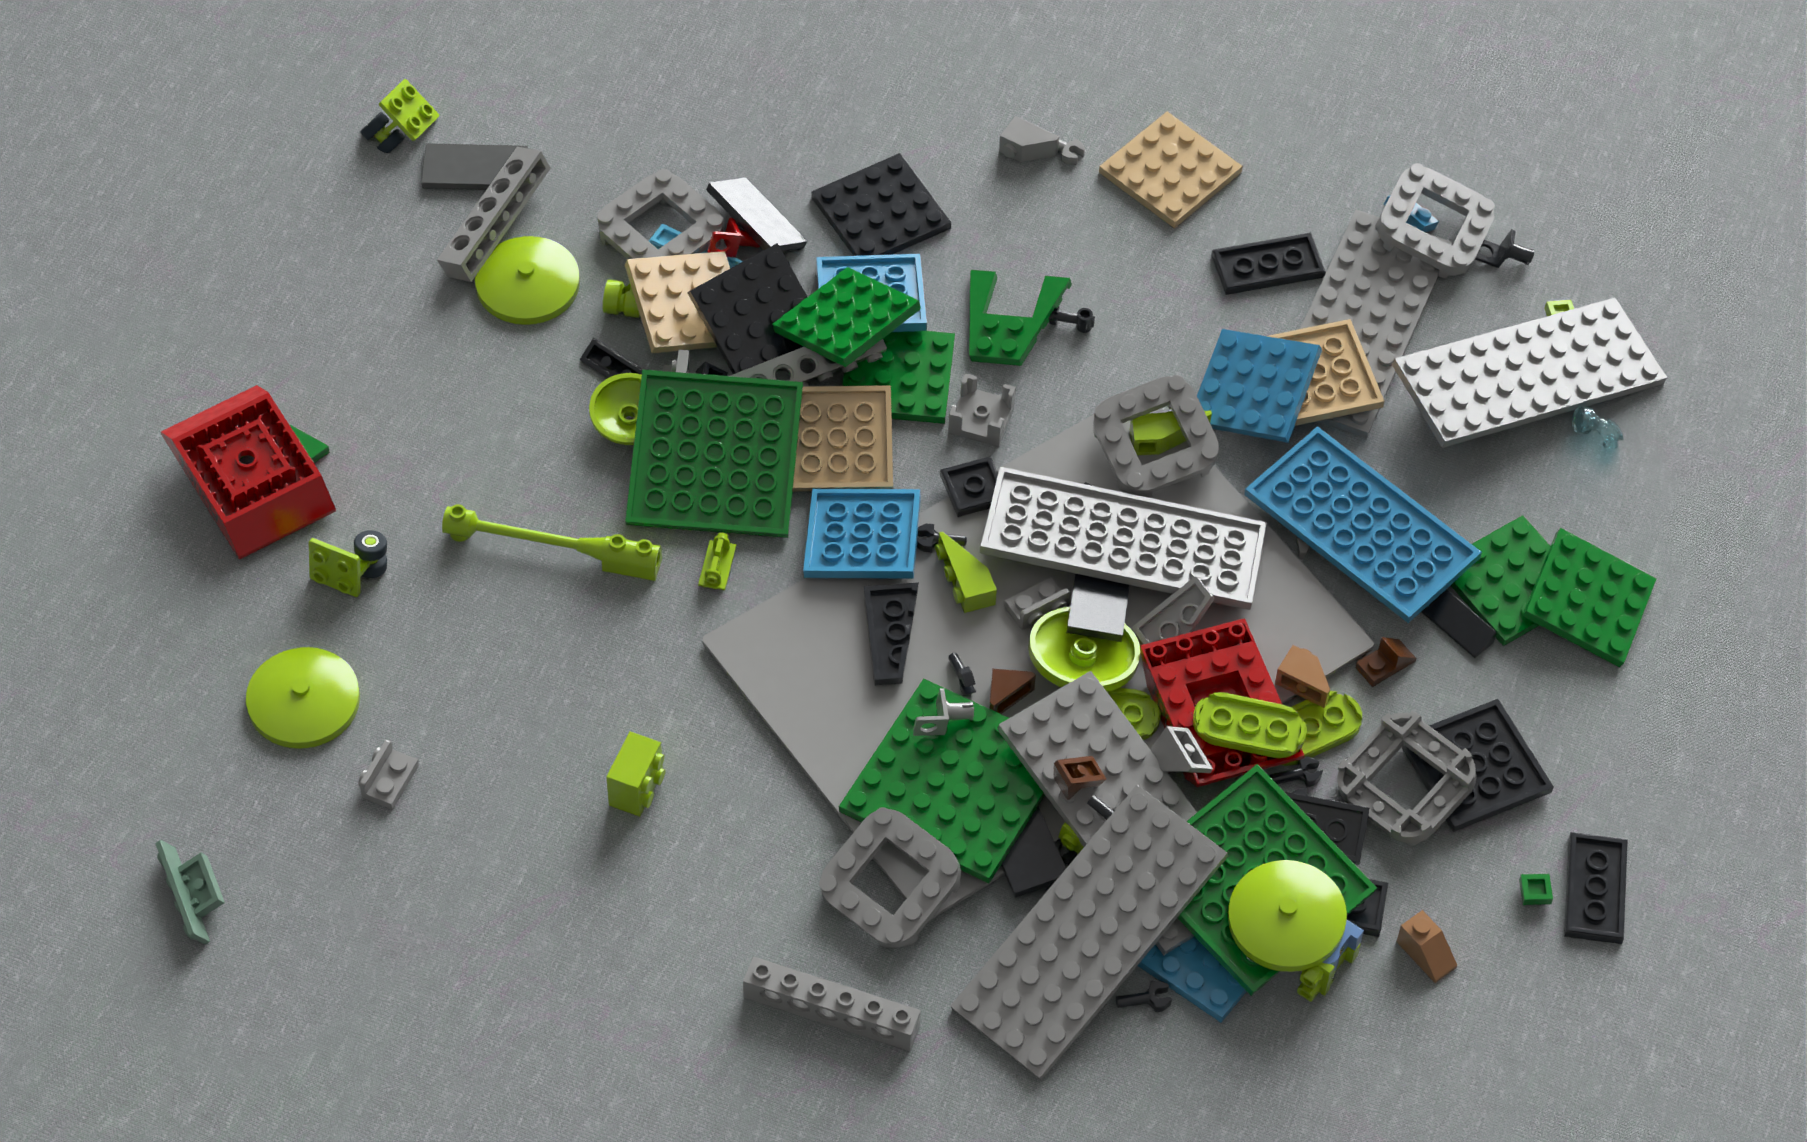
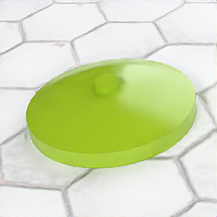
M523 236L503 241L496 246L475 276V286L480 303L490 314L509 323L531 325L549 321L565 312L577 297L580 277L578 265L574 257L562 245L542 237Z
M1063 607L1048 612L1033 626L1028 644L1030 659L1043 677L1061 688L1092 671L1104 689L1110 692L1128 683L1137 671L1141 654L1140 645L1134 632L1125 623L1122 642L1066 633L1070 607Z
M313 647L293 648L272 656L255 671L246 691L247 711L255 729L272 743L297 749L316 747L341 735L354 720L360 703L358 681L352 668L336 654Z
M1290 860L1265 863L1249 871L1234 888L1228 909L1230 932L1241 951L1259 965L1285 972L1306 970L1319 965L1329 958L1338 948L1343 938L1347 921L1345 901L1337 885L1319 869L1309 864Z

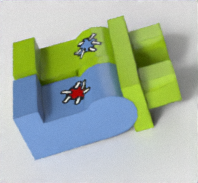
M1347 920L1343 938L1335 952L1319 965L1302 970L1300 975L1302 983L1298 987L1297 993L1310 1002L1313 1001L1318 993L1325 996L1330 990V985L1335 979L1336 971L1343 961L1346 960L1352 964L1357 958L1364 930Z

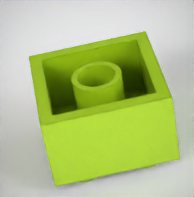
M629 731L606 776L609 806L639 817L645 807H650L654 798L653 790L656 784L661 785L665 776V769H663L665 755L662 754L661 742Z

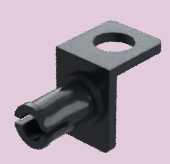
M1511 229L1500 245L1484 240L1481 247L1489 248L1492 256L1485 257L1479 250L1474 260L1497 268L1508 258L1529 265L1533 259L1534 250L1515 244L1516 230Z

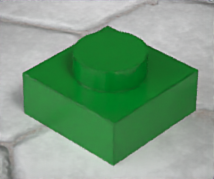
M1550 874L1520 875L1519 883L1523 905L1552 904L1553 894Z

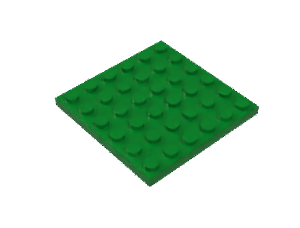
M642 369L625 519L626 525L788 538L803 382Z
M923 678L840 803L839 812L861 823L867 816L882 807L901 812L948 847L957 858L961 871L989 884L1045 794L997 730L998 725L1009 718L944 688L948 703L973 702V720H949L945 735L914 736L913 727L916 717L938 716L936 700L939 689L944 688ZM927 723L922 725L921 728L929 729L936 726V724Z
M1258 764L1186 821L1226 851L1228 857L1177 918L1250 996L1281 971L1266 968L1247 957L1237 946L1230 932L1228 923L1230 898L1238 882L1249 871L1262 864L1280 860L1309 864L1325 873L1337 885L1344 898L1347 915L1375 893L1377 889L1361 870Z

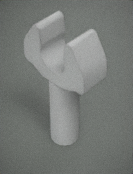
M1074 139L1065 143L1059 140L1058 150L1062 153L1061 161L1066 164H1077L1078 156L1071 152L1084 156L1085 147L1081 141Z

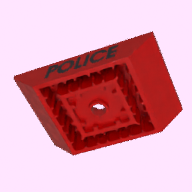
M258 385L161 431L165 442L239 560L336 512L321 473L269 392ZM245 455H250L254 458L251 464H242L239 460Z
M1245 618L1140 645L1147 688L1152 700L1157 702L1164 729L1166 726L1188 728L1213 768L1211 773L1183 772L1185 779L1196 787L1244 775L1257 764L1262 769H1267L1304 759L1305 755L1302 748L1289 757L1273 758L1212 745L1204 741L1194 729L1193 715L1195 707L1200 700L1208 698L1210 694L1222 692L1282 704Z

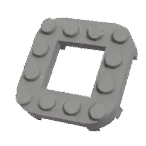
M1415 163L1401 174L1375 225V231L1378 232L1384 242L1383 247L1391 252L1392 248L1396 247L1439 269L1438 276L1446 279L1448 275H1464L1473 263L1494 220V203L1478 192L1430 168ZM1420 193L1466 216L1452 246L1406 223Z
M661 169L657 173L644 178L607 204L598 213V229L603 245L610 244L626 259L698 254L709 247L713 232H723V218L712 204L684 180L671 174L669 170ZM658 202L662 205L668 203L692 224V226L659 249L628 224ZM721 240L716 243V248L721 244Z
M1174 375L1158 378L1109 397L1095 408L1093 433L1100 442L1117 479V485L1122 492L1125 490L1133 495L1150 498L1153 492L1199 474L1201 478L1206 476L1217 461L1218 439L1194 389L1182 376ZM1168 406L1169 409H1172L1189 447L1142 465L1122 423Z
M1411 711L1410 713H1396L1393 715L1388 713L1381 718V725L1347 761L1345 759L1341 761L1337 776L1338 789L1346 803L1369 807V821L1393 839L1406 843L1409 846H1416L1421 841L1429 838L1471 793L1476 783V768L1472 755L1466 748L1463 750L1458 748L1423 722L1420 714ZM1403 745L1444 775L1413 810L1410 808L1408 810L1404 809L1370 783L1372 778Z
M882 807L863 820L827 864L821 875L819 886L823 896L834 910H837L875 939L879 945L887 949L900 948L908 944L910 946L919 939L917 935L952 892L956 893L961 885V869L957 858L948 847L901 812ZM886 841L888 843L891 842L929 871L894 915L852 884Z

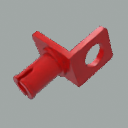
M729 218L725 232L715 231L712 233L707 253L725 251L726 257L736 258L739 246L755 248L760 246L746 231H741L737 227L733 218ZM724 239L727 248L719 250L716 248V243Z

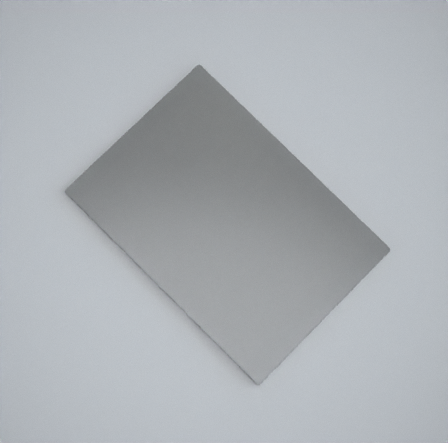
M1161 408L1150 413H1165V410ZM1094 415L1002 466L1004 468L1081 484L1087 482L1095 487L1122 492L1117 485V479L1100 442L1094 436ZM1127 421V422L1122 423V424H1123V426H1124V428H1125V431H1126V433H1127V435H1128V437H1129V439H1130V441H1131V438H1130V430H1129V429H1130V421ZM1185 441L1159 455H1138L1141 464L1145 465L1186 449L1189 445ZM1215 466L1212 467L1209 474L1202 478L1199 474L1153 492L1152 497H1150L1152 499L1265 522ZM947 497L919 513L918 527L926 523L934 524V530L938 533L944 532L950 535L966 536L967 544L961 547L989 569L997 589L996 605L964 613L961 604H956L953 596L954 586L952 581L948 582L945 577V564L943 560L938 559L935 546L932 547V553L923 552L916 547L914 579L805 578L703 636V645L852 833H854L861 822L840 813L839 805L923 678L990 708L992 668L1032 671L1036 675L1035 690L1002 713V715L1008 718L1061 688L1043 677L1030 659L1028 644L1033 627L1030 626L1022 630L1004 607L1006 599L1052 577L1061 590L1067 588L1070 592V607L1075 573L981 554L980 547L990 509L957 517L950 498ZM1267 523L1251 610L1212 602L1193 630L1197 631L1245 618L1282 705L1297 696V694L1275 684L1277 669L1292 645L1307 649L1317 656L1326 678L1371 651L1374 647L1373 640ZM917 536V538L928 539L926 536ZM919 582L903 684L875 686L864 586ZM1130 585L1125 624L1133 631L1132 626L1172 594ZM1135 634V636H1136L1137 639H1138L1139 645H1143V643L1141 642V640H1140V639L1138 638V636ZM951 653H957L964 666L970 667L976 683L973 685L976 693L965 696L962 694L959 678L948 659ZM1140 654L1135 675L1120 688L1141 690L1150 695ZM1161 719L1157 731L1148 739L1143 740L1149 749H1151L1164 731ZM1045 795L1039 804V809L1055 842L1060 839L1058 838L1060 830L1066 822ZM886 841L873 857L874 861L905 900L929 872L891 842L888 843ZM1000 866L989 884L1005 875L1002 866ZM961 871V885L958 891L951 893L930 920L989 884Z

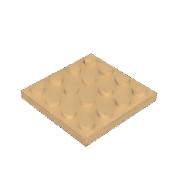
M1165 112L1099 166V173L1175 229L1241 174L1243 166L1172 114Z
M725 251L627 259L625 268L652 353L717 347L687 292L730 269Z
M1351 319L1268 336L1320 345L1322 349L1295 426L1383 408V396Z
M891 386L803 387L793 492L812 491V489H893Z

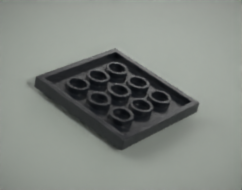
M900 153L811 191V198L853 256L893 255L951 229L950 219Z
M778 243L687 292L732 374L804 347L775 333L772 325L785 313L807 298L804 289Z
M1499 699L1429 725L1461 750L1466 748L1471 753L1476 768V783L1473 790L1446 819L1453 832L1552 793L1553 784ZM1403 745L1401 748L1426 789L1430 792L1444 775Z

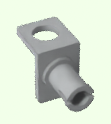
M940 688L936 700L938 716L916 717L913 735H945L949 720H973V702L948 703L944 688ZM927 723L936 724V726L929 729L921 728L922 725Z

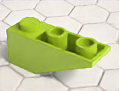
M1172 411L1148 413L1130 421V438L1137 456L1159 455L1186 441ZM1204 411L1209 422H1211L1212 412Z
M939 532L938 544H935V550L938 559L944 561V573L947 581H952L954 586L953 596L956 604H961L964 613L996 605L997 589L989 569L947 534Z

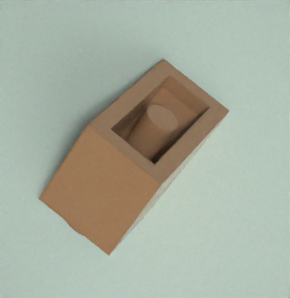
M1292 645L1277 669L1275 684L1325 708L1328 702L1330 687L1318 657L1307 649Z
M1423 910L1400 926L1396 942L1434 983L1457 968V963L1443 931Z

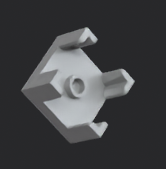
M964 374L957 406H952L949 413L948 433L999 447L1014 408L1016 387L1003 384L1002 396L977 390V377Z

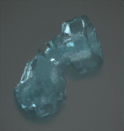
M1580 406L1575 410L1572 418V427L1576 433L1589 434L1592 430H1597L1598 434L1603 436V446L1607 449H1616L1618 447L1617 441L1624 440L1619 426L1608 418L1606 420L1603 417L1600 419L1594 410L1589 407Z

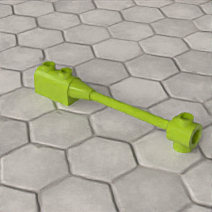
M460 504L453 505L452 507L447 506L442 521V532L450 534V537L458 542L467 540L476 531L576 549L578 552L601 560L602 571L652 581H656L662 561L661 546L653 545L647 539L637 542L627 540L620 534L579 539L481 521L478 520L475 511L467 510Z

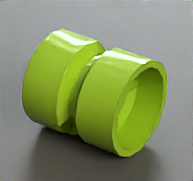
M607 280L603 295V313L619 315L620 312H624L627 317L641 318L631 284L629 283L628 286H625L623 281Z

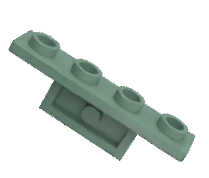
M159 840L155 843L159 852L157 858L166 871V883L174 893L176 899L174 901L175 907L182 915L185 923L183 929L190 939H195L206 945L210 940L202 917L225 903L208 856L199 853L184 864H181L176 847Z

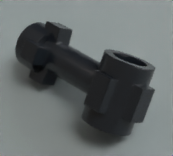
M1058 307L1057 309L1054 308L1048 318L1051 325H1056L1057 321L1077 324V330L1082 333L1091 331L1095 323V316H1093V312L1089 308H1081L1076 314L1059 311Z

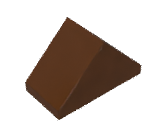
M992 668L989 709L1000 714L1004 713L1035 690L1036 675L1032 671Z

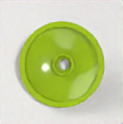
M622 373L611 376L600 383L591 396L589 403L591 422L598 433L611 442L622 445H634L641 374ZM628 416H631V417H633L634 419H632V420H627V419H625V418L628 417Z

